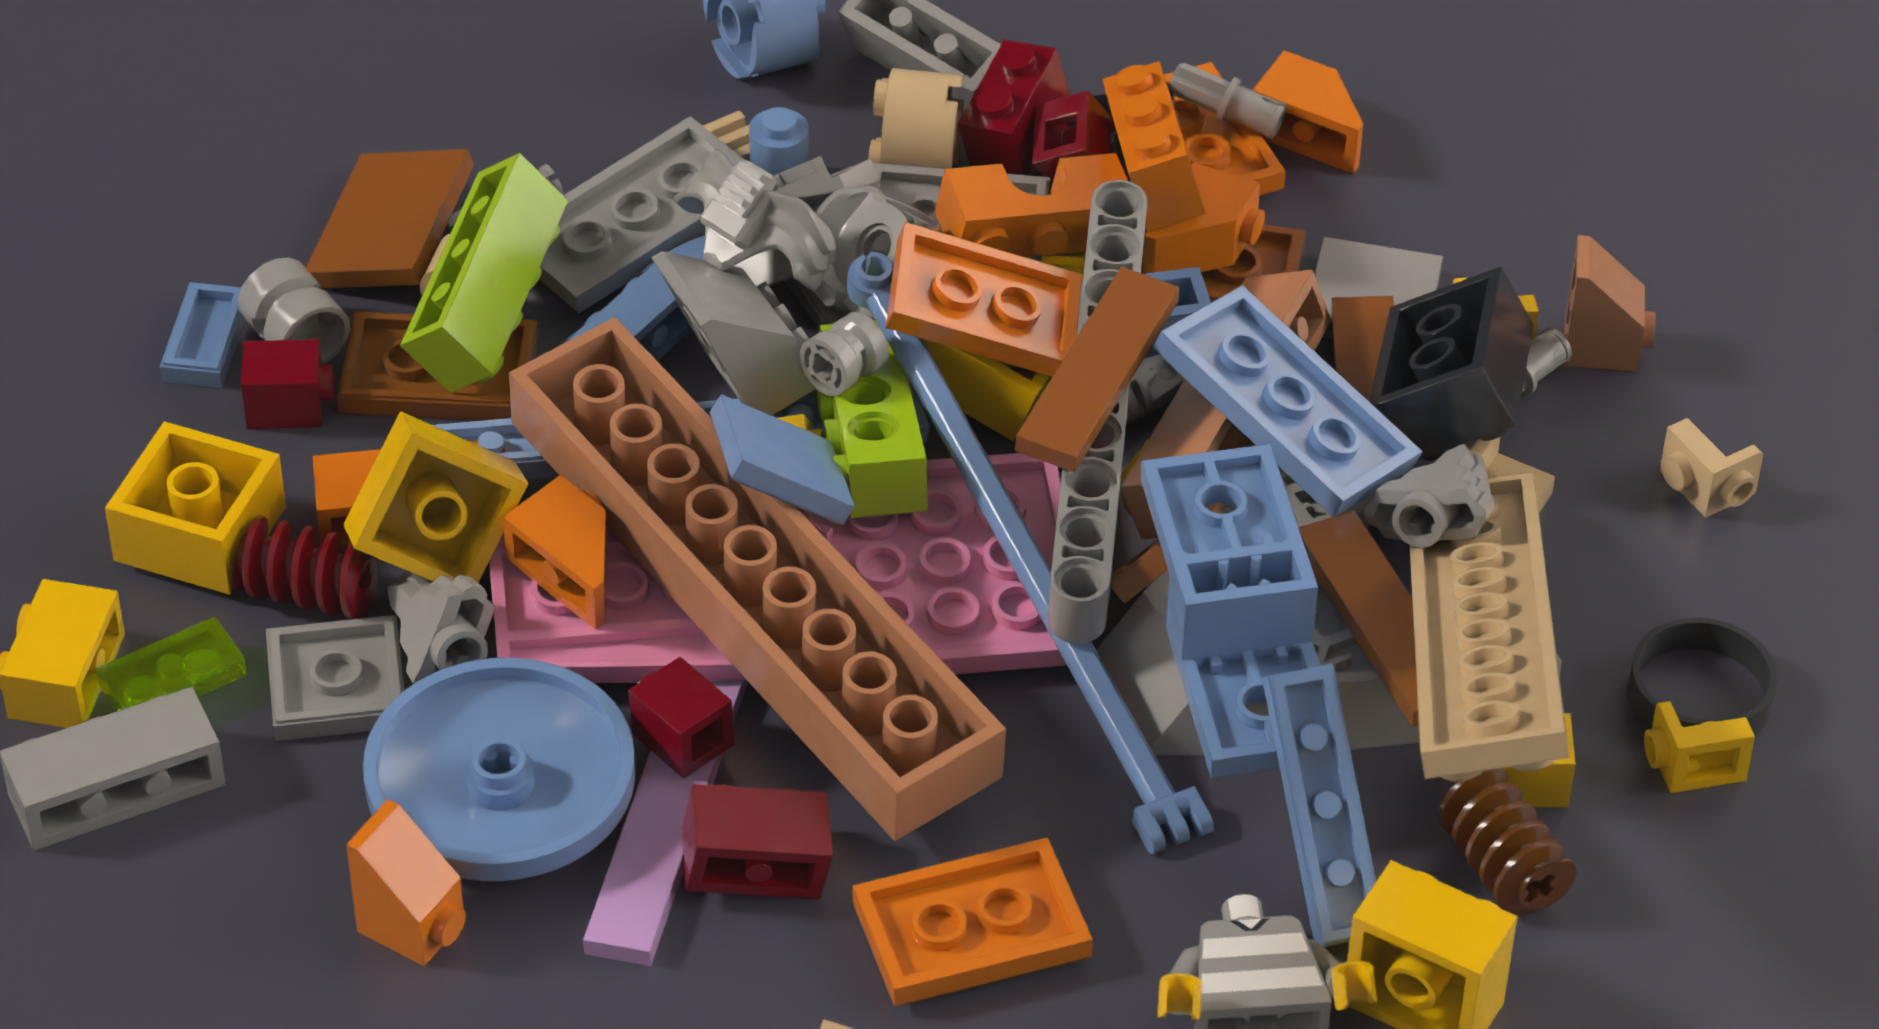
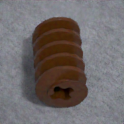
M1505 768L1483 770L1480 775L1472 779L1457 781L1448 790L1441 802L1438 813L1440 825L1453 838L1456 848L1466 856L1467 863L1471 869L1480 875L1481 883L1494 895L1498 907L1517 916L1536 913L1550 907L1564 897L1572 887L1577 875L1576 864L1570 859H1564V848L1555 839H1550V829L1541 820H1536L1535 808L1527 801H1522V791L1513 782H1509L1507 770Z

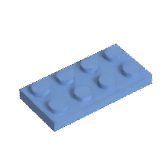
M1243 285L1162 330L1153 347L1161 357L1256 446L1271 444L1277 465L1333 518L1375 493L1376 489L1386 481L1395 480L1413 469L1423 452Z

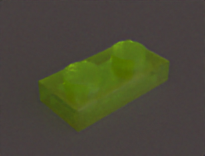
M215 616L96 668L99 686L116 711L189 687H193L197 697L247 675L244 656Z

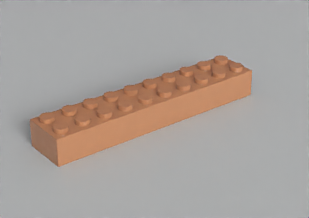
M616 317L509 372L512 424L559 475H562L581 491H590L600 500L607 514L606 527L894 841L901 839L1003 777L1006 728L795 506L731 479L712 418Z

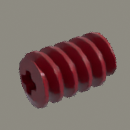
M258 515L253 519L248 532L241 539L234 561L232 581L236 594L246 589L248 595L257 599H262L270 594L272 600L279 604L285 605L294 600L298 607L306 610L313 609L318 605L320 610L328 615L333 616L343 610L345 617L349 619H361L364 617L370 607L378 583L379 566L376 557L365 558V553L355 549L351 542L346 552H341V539L337 532H329L320 548L316 547L317 535L314 527L306 526L303 528L297 542L292 541V524L289 521L282 520L278 523L271 537L268 536V519L262 515Z

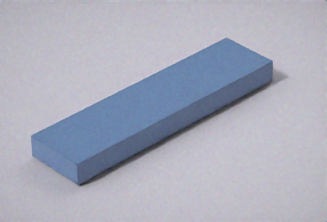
M1328 664L1262 677L1313 940L1318 941L1323 947L1349 942L1352 917L1376 883L1334 665Z

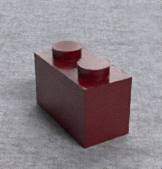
M1003 40L957 123L970 167L1003 164L1006 174L1029 176L1034 167L1032 160L1036 104L1070 95L1058 48Z
M693 784L682 825L686 891L821 899L833 857L827 793L798 791L795 789L779 790L732 787L729 785Z

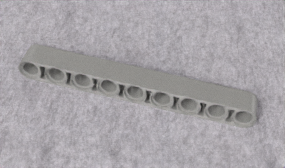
M1110 180L1098 186L1092 195L1077 337L1121 266L1141 273L1148 202L1146 193L1133 182ZM1130 382L1075 473L1062 468L1050 579L1048 624L1054 635L1063 641L1071 643H1087L1097 639L1104 632L1107 624Z

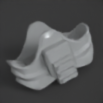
M717 149L707 156L702 170L689 179L686 190L674 197L675 203L683 210L701 214L700 221L705 225L703 259L721 271L733 266L743 268L756 286L766 281L771 287L778 282L794 277L808 289L817 290L822 283L825 272L829 269V253L836 249L834 237L829 227L806 202L797 197L772 191L777 182L776 178L749 160H739L733 167L729 157L722 150Z
M858 186L856 188L836 190L821 203L815 212L831 230L836 249L829 253V269L825 272L821 285L813 292L827 307L835 308L837 311L845 312L847 315L851 312H861L873 319L874 317L869 309L856 305L847 294L848 270L851 263L862 254L867 258L874 240L879 235L888 233L891 238V248L887 257L894 264L897 238L905 222L942 233L941 224L911 206L888 198L872 186Z

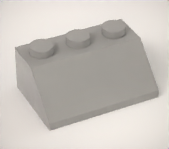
M661 251L651 257L705 353L741 403L772 416L816 389L805 376L800 363L801 346L809 338L801 327H797L784 304L780 305L766 281L756 286L743 268L733 266L721 271L705 260Z

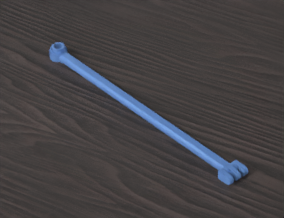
M870 252L867 258L862 254L851 263L848 270L847 294L856 305L870 310L884 333L894 355L908 377L909 382L1139 794L1143 805L1134 808L1131 822L1150 854L1166 849L1165 838L1159 827L1161 825L1174 845L1188 842L1190 840V832L1183 818L1185 816L1199 837L1212 833L1214 831L1212 817L1195 786L1177 793L1175 792L1092 642L1071 643L1063 641L1054 635L1049 628L1048 606L1051 569L922 338L886 328L894 264L887 256L878 252Z

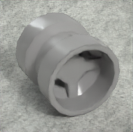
M851 312L834 323L830 331H821L805 341L800 349V363L805 376L818 391L828 396L841 394L855 385L858 377H867L884 366L889 357V346L884 333L874 320L861 312Z

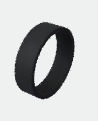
M1690 617L1661 624L1648 632L1640 640L1633 654L1627 694L1634 715L1646 729H1652L1656 703L1660 702L1645 687L1640 675L1641 670L1650 661L1662 654L1681 649H1703L1728 656L1746 667L1759 682L1764 698L1750 711L1729 719L1702 720L1676 713L1682 727L1699 725L1708 721L1718 722L1746 717L1755 737L1763 730L1772 710L1777 686V670L1768 650L1753 635L1738 626L1721 620Z

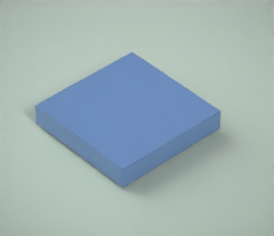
M721 394L711 409L710 415L731 479L836 524H844L855 506L841 467L833 459V456L836 454L831 441Z

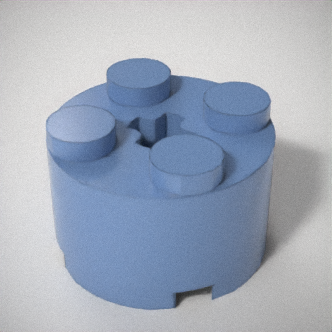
M703 0L706 22L716 20L721 36L719 39L711 40L715 52L725 69L735 78L755 77L814 62L820 58L818 16L825 13V0Z

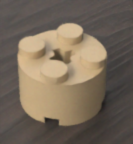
M892 68L889 79L882 78L877 80L874 92L873 115L883 116L882 136L877 137L876 140L871 139L868 159L871 158L873 163L951 169L952 165L958 166L961 135L957 123L964 112V99L953 98V87L965 86L964 75Z

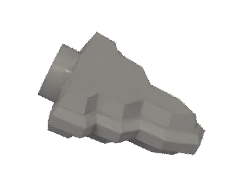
M1461 444L1446 451L1433 464L1413 468L1400 479L1386 481L1376 489L1373 500L1364 508L1366 521L1373 527H1377L1385 539L1402 540L1410 546L1418 548L1432 546L1438 540L1475 539L1495 508L1490 486L1487 483L1488 476L1483 456L1471 453L1465 444Z
M403 573L396 583L388 585L390 605L401 620L400 644L408 657L406 672L413 684L447 667L487 658L488 647L484 636L490 624L495 605L486 599L487 593L485 589L474 579L464 575H458L456 578L441 575L435 581H430L414 573Z

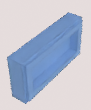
M189 283L159 367L162 382L222 389L246 320L240 313L238 306L241 287Z

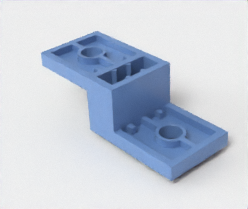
M1271 444L1143 460L1141 462V482L1170 574L1166 631L1210 777L1216 778L1280 769L1270 716L1254 714L1246 709V707L1255 703L1267 704L1262 677L1320 666L1313 645L1318 585ZM1215 503L1226 504L1233 512L1218 514L1209 511L1205 507Z

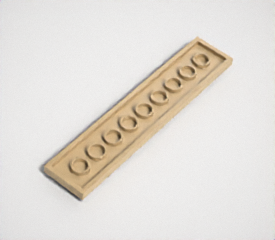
M1533 472L1488 479L1487 483L1490 486L1495 508L1475 539L1438 540L1432 546L1424 548L1410 546L1420 749L1425 779L1442 777L1449 781H1464L1480 775L1483 770L1513 766L1518 770L1532 771L1545 768L1555 760L1569 758Z

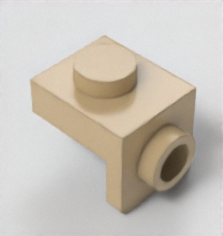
M1686 418L1667 427L1660 472L1669 486L1674 490L1680 491L1706 518L1728 507L1740 506L1755 494L1763 453L1755 445H1751L1726 457Z

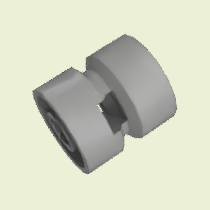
M290 257L271 260L262 264L251 273L241 287L238 297L239 311L265 341L319 339L322 364H327L337 356L346 344L350 333L348 316L325 290L320 289V284L300 261Z

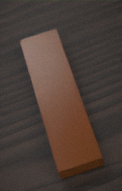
M1121 266L1017 433L1015 451L1075 473L1177 305L1179 297L1178 286Z
M1355 510L1340 514L1335 518L1330 517L1298 527L1315 577L1411 727L1419 725L1413 599Z

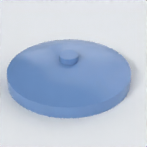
M490 658L464 662L437 671L414 683L397 696L381 713L371 730L364 751L363 774L365 793L372 816L387 799L399 804L460 878L478 881H507L538 876L568 865L586 855L598 846L620 822L631 800L635 784L633 738L629 725L615 702L593 682L573 671L551 663L522 658Z

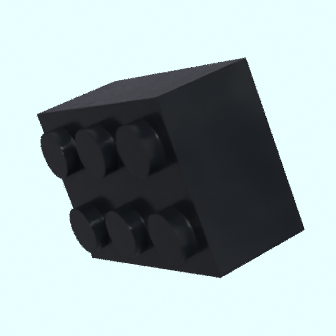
M1502 266L1390 307L1369 402L1423 451L1418 461L1422 459L1425 461L1437 460L1446 451L1461 444H1467L1479 439L1482 441L1494 440L1504 435L1510 428L1516 427L1534 324Z

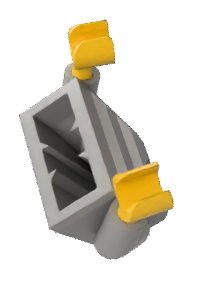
M1246 894L1236 895L1223 903L1221 907L1223 920L1207 921L1200 927L1199 946H1193L1182 951L1170 973L1160 978L1157 1016L1159 1018H1166L1168 1013L1175 1015L1189 1014L1191 1020H1195L1194 1029H1328L1331 1000L1335 1001L1336 1010L1347 1009L1348 1003L1355 1000H1366L1370 1004L1377 1003L1374 968L1372 964L1363 961L1338 962L1318 941L1307 939L1301 922L1291 915L1264 917L1261 901L1257 897Z

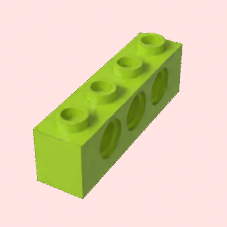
M833 324L819 325L820 332L830 331ZM889 344V357L886 364L867 377H858L856 384L841 394L828 396L816 389L819 420L824 422V438L832 443L836 454L833 456V459L841 467L855 506L850 513L851 518L928 511L927 458L908 377Z

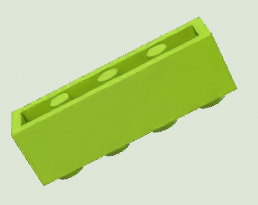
M520 153L478 172L400 344L412 358L450 393L475 382L483 384L499 371L504 361L502 353L510 334L518 327L522 320L523 313L521 309L529 290L537 283L541 276L542 270L539 267L548 247L555 241L560 232L558 223L568 200Z

